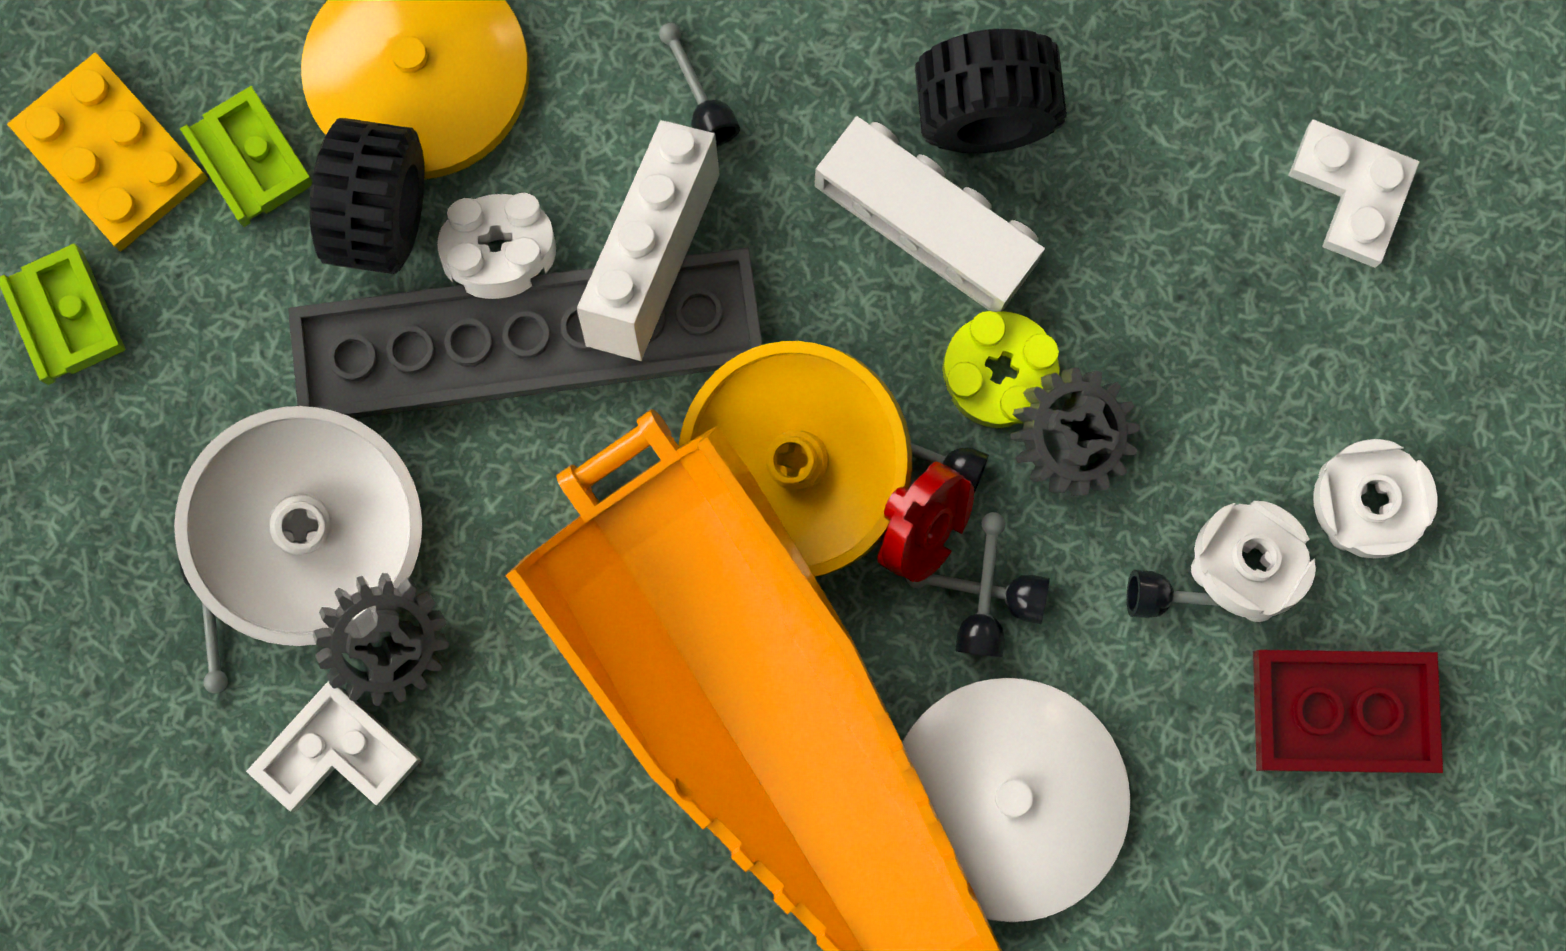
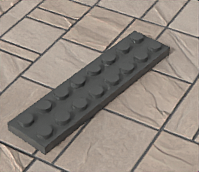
M749 248L685 256L642 361L585 345L577 306L594 268L536 275L530 279L532 287L515 296L500 299L479 298L466 293L464 285L289 307L297 406L333 410L355 419L716 371L737 355L762 345Z

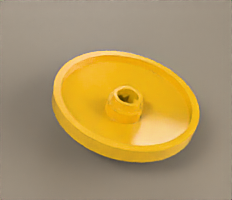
M327 0L309 29L301 62V77L305 98L313 118L325 136L338 118L413 128L418 134L423 151L425 179L442 177L471 166L493 151L507 136L520 115L525 103L530 76L529 57L525 39L514 12L505 0Z
M803 341L768 343L754 347L732 358L716 370L698 391L688 409L680 433L679 447L718 425L755 478L814 577L843 569L873 550L885 537L890 522L884 517V508L889 497L897 488L904 487L909 489L912 473L911 439L906 420L894 395L880 377L864 363L838 349L817 343Z

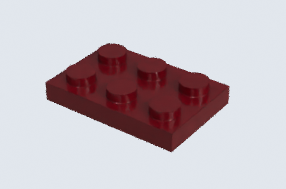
M1253 651L1256 771L1443 773L1438 652Z

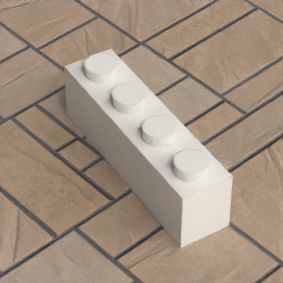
M856 116L817 166L814 187L987 310L993 312L1003 311L1036 267L1045 250L1044 247L1037 243L1038 237L1021 222L1011 220L1008 223L991 211L992 206L990 202L976 190L969 187H964L962 190L944 177L945 172L929 157L921 154L915 157L898 145L897 137L882 124L872 122L869 125Z
M660 120L577 306L587 347L642 361L719 177L715 133Z

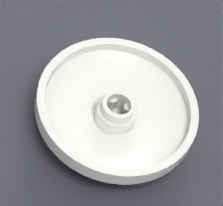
M309 406L280 407L253 414L236 422L213 439L200 453L191 466L179 493L175 511V542L182 569L192 589L203 604L224 623L245 635L268 643L291 646L316 645L313 638V630L329 627L322 621L319 611L321 607H329L336 610L340 606L334 592L338 588L353 595L358 592L356 580L360 576L365 578L370 587L378 586L381 574L388 573L394 588H398L406 578L410 577L421 544V507L415 484L406 465L389 443L374 430L345 414L333 410ZM365 610L361 611V612H360L359 614H357L353 619H356V618H357L361 613H363Z
M999 678L975 682L947 694L934 703L918 718L903 739L902 743L987 919L1021 922L1045 918L1059 913L1087 896L1110 871L1123 846L1130 816L1129 781L1121 754L1112 736L1100 720L1078 700L1052 686L1026 679Z

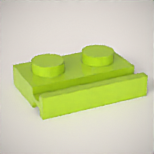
M252 86L202 115L204 119L189 127L186 124L180 128L224 200L243 227L251 224L250 220L260 213H269L312 185L310 175Z
M75 243L22 266V271L7 277L5 274L0 276L2 293L39 380L45 384L50 385L56 382L55 379L69 372L71 374L77 373L126 350L83 250Z

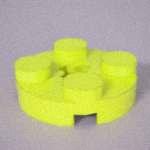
M1005 311L981 312L973 320L963 325L955 333L948 345L942 369L947 391L951 395L957 409L968 419L980 425L991 428L1010 427L1013 424L1023 423L1013 416L1014 409L1030 407L1031 404L1027 401L1023 392L1028 388L1036 386L1043 389L1041 384L1042 376L1052 373L1060 375L1058 346L1042 327L1023 315ZM1002 355L1011 359L1010 367L1017 371L1015 379L1005 377L1001 384H997L990 380L992 370L986 367L985 363L988 359L997 361Z

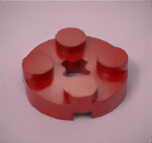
M936 461L911 485L909 490L904 487L897 488L889 497L884 508V517L890 522L885 533L883 545L878 553L877 560L879 565L912 582L923 581L937 571L952 552L943 546L952 529L962 534L970 518L974 501V487L972 483L956 470Z

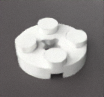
M518 193L515 195L494 194L476 199L463 198L452 203L448 208V220L442 226L438 236V253L446 276L452 282L454 279L456 282L464 285L466 293L486 299L515 296L532 287L530 279L538 275L543 267L546 274L553 265L556 255L553 228L549 217L540 209L539 202L533 195L528 193ZM495 240L509 241L502 243L501 251L490 252L487 245Z
M1370 439L1349 445L1325 463L1319 472V477L1315 484L1313 500L1318 522L1327 533L1329 541L1333 546L1364 558H1385L1401 553L1418 542V539L1423 536L1426 527L1431 525L1436 515L1438 500L1434 479L1421 460L1415 461L1410 454L1401 450L1404 447L1392 441ZM1367 484H1375L1377 493H1387L1389 503L1380 507L1379 514L1372 513L1370 508L1362 503L1361 495L1367 493Z
M1253 501L1250 505H1235L1233 503L1224 506L1205 523L1195 542V559L1191 565V573L1194 580L1204 587L1208 595L1221 607L1235 615L1246 617L1253 622H1263L1272 616L1286 612L1306 595L1313 583L1316 567L1315 558L1310 561L1309 551L1305 545L1310 539L1300 522L1289 512L1275 504L1265 501ZM1256 548L1262 552L1263 555L1260 562L1267 568L1266 572L1259 569L1253 570L1248 567L1242 556V551L1249 553L1252 549Z

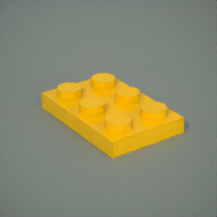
M96 52L7 123L17 137L120 252L209 179Z

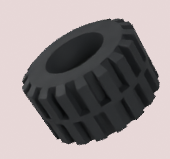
M1019 29L974 31L940 42L933 46L932 49L924 52L915 64L922 137L926 138L927 143L938 146V148L961 153H993L1011 150L1032 144L1049 136L1056 129L1060 128L1065 123V118H1067L1059 47L1056 42H1052V38L1046 35Z
M338 118L330 127L317 156L310 194L311 236L317 257L323 264L388 274H397L405 264L414 246L419 228L425 181L423 151L418 134L413 128L348 118Z

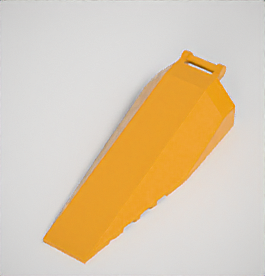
M651 409L637 419L638 426L582 465L577 467L572 464L558 473L556 477L561 489L580 516L523 558L505 576L649 776L703 830L707 827L731 851V858L745 872L750 870L774 894V902L787 915L792 912L816 937V944L823 951H1002L854 641L755 478L718 425L679 447L672 437L666 422L657 411ZM651 446L661 460L599 502L592 492L591 486Z

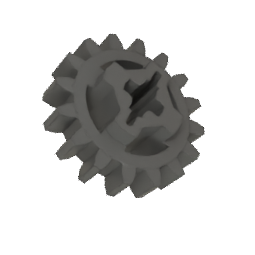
M1079 368L1063 370L1061 377L1057 373L1044 375L1041 377L1043 389L1036 386L1028 388L1023 392L1027 401L1031 404L1030 407L1014 409L1013 416L1024 422L1023 430L1011 433V440L1024 442L1026 450L1022 451L1016 457L1018 463L1032 461L1035 467L1029 479L1033 482H1041L1050 478L1049 492L1065 493L1068 487L1071 496L1088 495L1090 487L1094 491L1106 490L1110 488L1107 475L1117 477L1124 476L1127 473L1124 464L1120 461L1121 456L1137 454L1138 449L1132 444L1127 443V435L1140 431V426L1135 423H1126L1125 414L1129 413L1135 406L1132 401L1117 402L1115 398L1121 388L1118 382L1101 387L1102 372L1097 370L1087 372L1083 377ZM1067 393L1072 394L1070 399L1064 400L1061 410L1049 409L1061 396ZM1073 423L1072 430H1074L1075 432L1070 431L1071 427L1065 426L1063 424ZM1076 433H1079L1080 437L1087 439V441L1078 442V434ZM1090 455H1101L1092 466L1079 471L1080 466L1087 465Z
M388 573L381 574L378 586L370 587L363 576L357 577L356 586L358 592L350 595L345 590L338 588L334 592L340 606L336 610L329 607H321L319 611L322 621L329 626L328 628L313 630V638L316 645L324 648L315 654L320 669H330L327 678L334 689L347 682L346 691L348 697L354 702L362 696L364 691L369 692L374 706H380L384 699V693L393 691L394 696L399 702H403L406 700L405 686L412 683L421 690L427 687L422 676L425 669L431 671L441 670L442 665L433 652L448 648L449 642L445 635L437 632V630L447 625L446 620L440 610L431 611L436 603L428 591L420 593L415 597L417 587L412 579L406 578L398 588H394ZM398 606L412 613L418 620L419 626H414L412 621H401L397 612ZM365 610V611H364L363 613H361L356 619H353L357 614H359L361 611ZM381 632L390 633L391 636L383 638L381 646H372V643L379 642ZM342 653H348L349 658L361 659L365 664V672L350 665Z

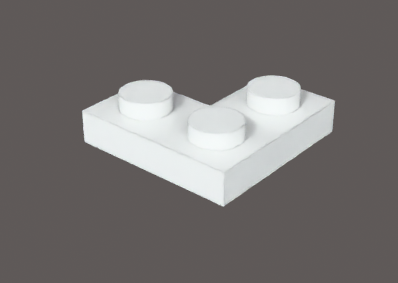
M1312 120L1307 126L1288 176L1341 196L1322 247L1376 268L1383 260L1419 161Z
M328 681L246 772L290 812H296L334 769L338 770L376 806H381L421 762V759L357 701L350 700L343 688L338 687L334 689Z

